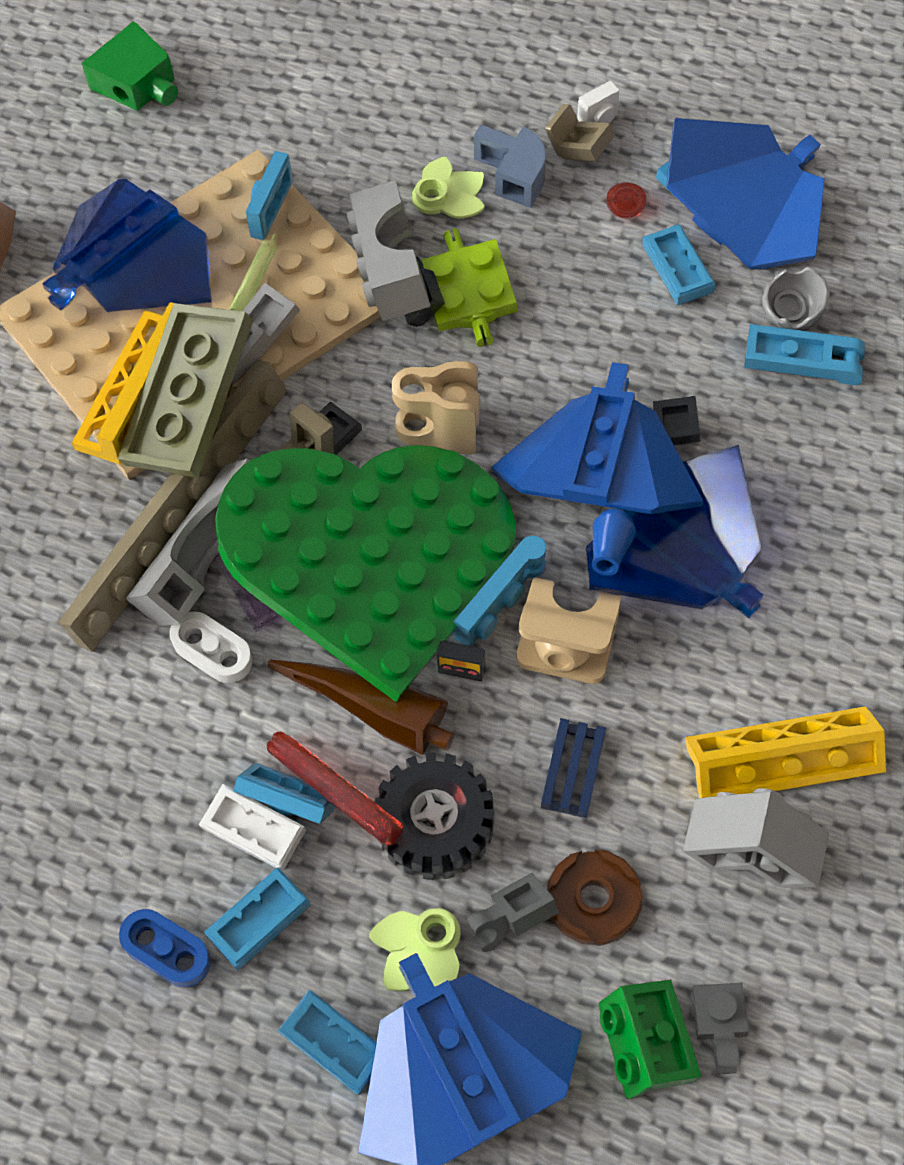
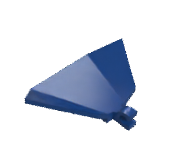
M685 118L674 119L667 188L694 214L692 220L707 235L720 245L724 243L749 269H767L813 260L816 257L825 178L804 172L801 169L815 158L814 152L821 146L811 134L800 141L792 152L786 155L781 150L769 125Z
M612 362L605 388L592 386L590 394L572 399L491 467L495 475L524 494L647 514L703 506V499L658 414L635 400L634 392H627L629 386V378H627L629 372L628 364Z
M418 953L399 962V969L415 998L403 1003L402 1007L380 1020L359 1154L397 1165H444L566 1098L582 1034L581 1030L470 973L452 981L447 980L434 987Z

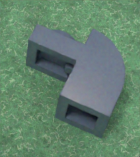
M480 125L474 134V160L497 168L495 171V190L497 196L531 208L542 191L545 182L546 152L541 139L525 127H522L517 137H513L503 131Z

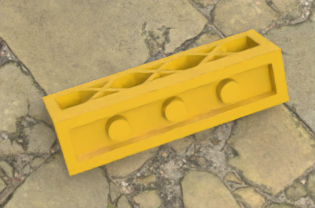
M170 302L163 315L144 310L72 441L74 450L121 465L122 462L118 460V456L174 303ZM150 326L156 327L146 344L144 337ZM137 362L128 377L126 370L131 363ZM119 395L110 411L108 407L109 401L113 396ZM100 429L97 435L98 443L89 441L93 431Z
M866 706L685 737L688 753L696 769L699 798L716 797V794L720 792H729L736 795L754 793V790L759 788L780 791L886 772L884 729Z

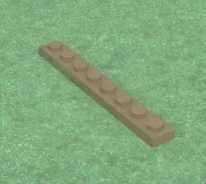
M257 360L224 403L199 477L195 478L172 473L169 475L60 618L58 623L78 646L89 652L94 651L130 603L125 598L224 465L235 462L285 395L287 389L270 362Z

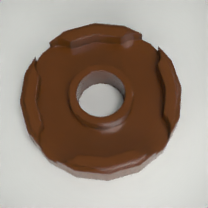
M595 849L594 852L587 851L582 853V851L570 854L556 865L548 880L547 891L555 899L559 911L558 914L551 917L552 922L565 936L580 944L602 946L620 940L633 929L642 910V890L637 873L625 859L607 850ZM589 885H598L605 889L609 899L600 908H590L581 900L580 894L582 890Z

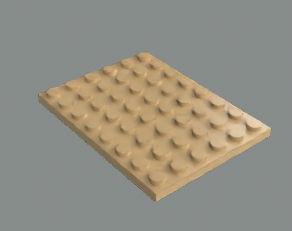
M259 149L0 305L1 325L82 423L144 310L163 315L170 302L229 310L263 240L250 237L246 217V209L251 201L253 185L256 180L261 181L270 162ZM291 185L274 223L264 239L268 240L264 241V243L272 242V236L275 233L274 242L277 244L275 248L277 246L278 248L256 291L257 293L261 286L266 283L295 303L300 309L276 341L258 359L270 362L281 381L381 317L377 305L373 307L368 306L362 287L364 282L357 264L358 256L356 251L293 185ZM150 326L144 337L146 344L156 327ZM137 362L131 363L129 365L128 369L126 370L128 377L130 376ZM249 370L229 389L226 400L230 397V395L233 393V391L236 389V387L239 385L242 379L246 376ZM119 395L113 396L109 401L108 407L110 411ZM100 429L94 430L91 434L97 442V435ZM115 463L128 480L145 470L126 466L123 463L121 465Z

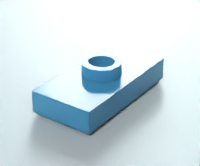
M275 151L261 181L256 180L253 185L251 201L246 209L251 238L264 241L293 183L291 162L287 153Z
M680 224L643 237L642 246L677 306L714 293L715 282Z
M254 763L237 776L233 790L268 804L270 809L282 815L290 816L295 814L319 824L334 812L339 799V795L336 792L259 763Z
M277 867L205 930L204 934L229 963L239 971L311 906L310 900Z
M308 990L277 1032L355 1094H359L371 1078L377 1042L313 991Z

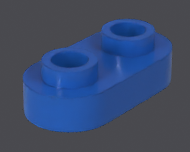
M141 909L128 915L122 922L119 930V940L129 957L177 987L186 988L197 985L208 974L211 959L205 944L198 937L154 910ZM149 930L155 933L154 940L150 944L141 945L138 943V938L142 932ZM185 955L193 956L195 961L190 969H178L177 964L181 957Z

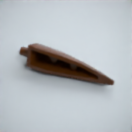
M272 659L268 661L269 668L326 696L376 730L383 737L421 755L424 754L429 743L447 751L453 742L454 733L438 727L448 706V701L409 687L396 702L355 671L305 662Z

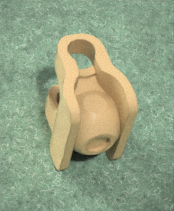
M453 361L435 367H408L397 372L392 379L391 390L392 399L395 405L400 408L395 421L397 437L409 445L435 446L455 451L459 454H474L476 452V428L480 422L477 365L467 361ZM416 384L421 386L424 392L408 394L402 389L407 385ZM412 419L426 422L425 427L419 431L408 430L405 428V424Z
M535 577L532 580L519 621L521 638L516 653L517 664L520 668L589 684L601 682L605 676L616 630L621 595L601 592L593 607L582 612H571L562 609L556 604L553 598L554 581Z

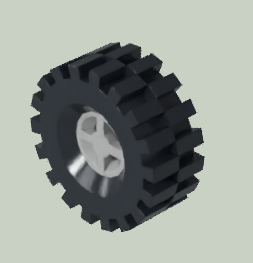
M436 752L425 753L426 762L418 763L416 756H412L406 759V769L402 771L396 765L389 771L391 780L387 782L383 779L378 788L380 797L375 798L374 819L379 843L382 849L387 851L389 860L395 866L398 863L403 865L404 872L411 876L414 875L415 871L423 874V879L433 880L434 874L443 873L444 879L454 877V870L461 868L464 873L472 868V860L475 858L480 860L486 853L487 842L491 843L494 824L491 790L487 791V781L481 773L477 776L474 775V766L465 760L462 766L456 765L455 755L446 753L445 760L442 762L436 761ZM428 820L429 822L434 823L435 827L433 825H430L429 823H426V821Z

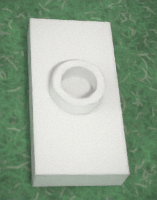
M222 784L199 826L203 830L275 868L278 867L283 872L306 832L305 827L245 795L234 792V789Z

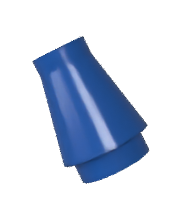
M608 509L603 511L594 520L592 525V567L597 573L605 576H611L618 572L620 563L636 536L634 521L628 513L619 509Z

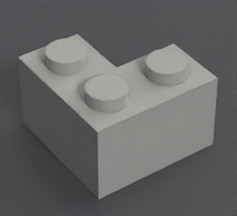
M759 788L755 789L754 793L736 795L729 792H720L716 794V797L695 798L683 852L712 870L751 869L777 887H819L829 832L813 822L812 817L808 813L796 810L785 802L783 796L776 791Z

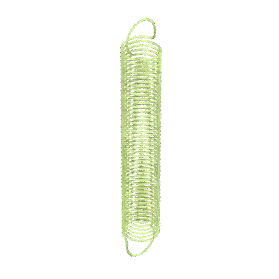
M273 239L272 242H271L272 244L269 245V246H270L269 248H271L272 245L274 244V243H273V242H274V239ZM262 242L229 310H233V308L239 311L244 310L243 307H246L251 301L278 246L274 250L272 248L269 249L271 251L267 252V249H265L267 245L264 244L269 242ZM266 255L267 257L264 258L265 262L262 263L263 265L260 266V269H258L260 270L258 271L259 273L256 274L258 276L254 277L253 273L256 272L255 268L258 267L257 263L260 262V259H262L260 257Z

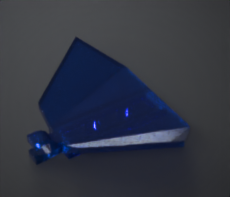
M118 179L79 205L52 268L56 275L51 276L42 283L44 289L51 294L48 297L50 303L60 311L73 301L76 289L80 286L87 289L106 312L167 307L170 302L184 305L212 303L206 232L179 215L176 206L149 189L145 192L127 179Z
M739 445L683 461L703 499V506L656 514L624 510L634 521L636 536L622 559L616 574L605 576L597 573L592 567L593 540L586 546L589 590L700 610L711 604L715 606L724 598L747 618H750L761 607L759 602L763 599L764 594L752 585L740 582L744 578L745 572L760 554L762 547Z

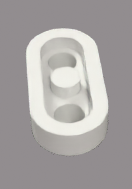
M192 611L187 613L180 624L171 625L170 639L177 654L214 679L223 683H234L243 679L250 672L253 661L247 642L201 612ZM192 634L202 635V639L198 643L191 644L187 642L188 637ZM233 656L238 659L237 663L231 667L222 665L223 660L227 657Z

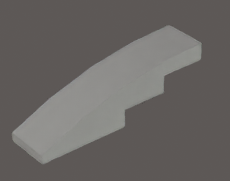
M266 283L261 286L242 311L246 312L253 319V323L230 388L268 350L300 311L295 303Z

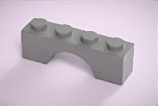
M396 180L350 194L353 210L346 213L353 233L351 235L358 256L357 264L364 282L362 287L368 306L373 307L377 305L382 321L430 307L425 283L414 250L393 249L399 242L412 235Z
M248 458L224 465L125 598L158 626L180 624L205 590L203 586L205 573L219 553L215 525L219 500L230 478L250 461Z

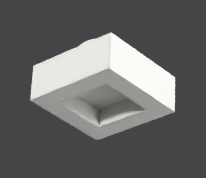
M611 80L579 97L578 121L610 123L618 115L620 90Z

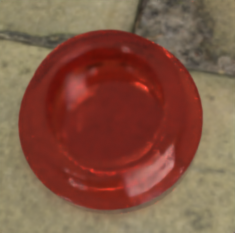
M618 183L609 189L606 204L608 209L616 216L632 218L644 210L646 194L640 186L634 183Z

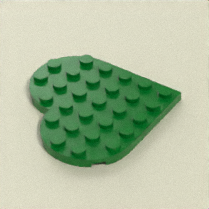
M424 445L403 446L385 451L367 461L361 468L335 454L314 449L290 448L263 454L243 465L230 478L221 494L215 517L216 534L219 543L218 551L226 568L236 581L249 593L396 702L437 654L440 641H448L457 627L454 624L455 619L513 552L516 538V526L512 508L498 483L483 468L459 453Z

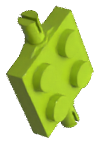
M452 228L455 241H453L450 229H448L443 234L448 251L421 259L424 269L434 271L445 304L434 314L438 330L444 331L458 327L472 328L478 347L484 346L482 333L487 345H491L494 339L488 324L498 317L518 312L517 302L497 240L493 239L464 247L459 229Z

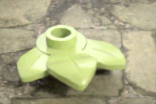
M443 156L435 159L424 167L422 179L418 181L412 191V203L418 211L425 214H438L442 212L458 219L473 217L484 210L483 202L475 197L483 186L484 174L472 171L453 172L452 165L447 157Z
M433 908L424 911L419 916L398 911L379 921L369 933V939L391 952L387 958L384 970V985L387 990H410L399 969V962L415 953H418L434 987L447 980L457 979L460 965L455 949L460 941L461 930L458 920L449 911ZM434 926L442 927L446 932L445 937L441 941H431L427 937L430 928Z

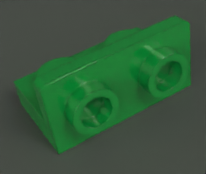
M671 979L620 986L599 1002L601 1027L608 1036L615 1060V1074L618 1081L622 1084L626 1099L638 1098L649 1090L690 1084L702 1077Z

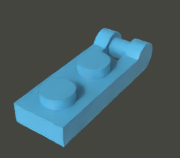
M750 324L744 368L832 379L842 384L859 385L863 379V367L860 365V361L865 357V343L861 339ZM832 355L839 356L843 360L832 359Z
M528 536L518 544L455 619L454 624L457 626L455 630L456 640L463 645L472 646L478 638L481 640L487 639L497 625L498 618L496 616L505 605L512 608L521 598L525 589L523 583L528 577L535 578L543 574L546 561V544L542 538Z

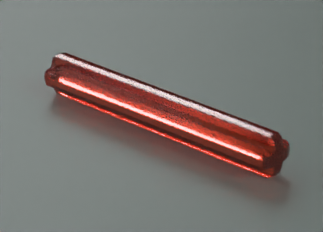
M282 731L275 732L272 739L267 742L266 748L268 753L379 842L387 846L396 843L397 838L403 833L402 823Z

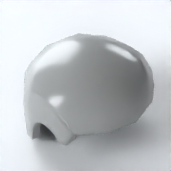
M810 267L800 271L784 269L765 287L762 306L766 318L779 328L800 331L810 328L823 316L828 303L830 292L826 279ZM800 310L799 314L796 316H787L791 313Z

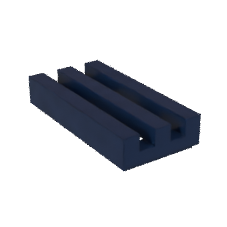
M560 718L541 801V809L587 818L606 727L597 726L596 729L588 728L587 723L579 722L578 725L569 724L570 720ZM567 734L575 735V741L562 799L559 802L552 799ZM585 738L594 739L581 801L578 806L571 804L584 741Z

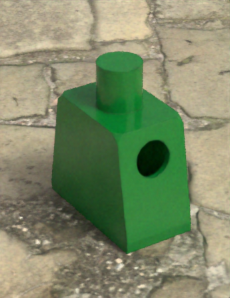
M134 21L82 62L90 89L136 111L140 110L152 99H155L164 106H169L178 95L177 86L172 84L175 78L170 57Z

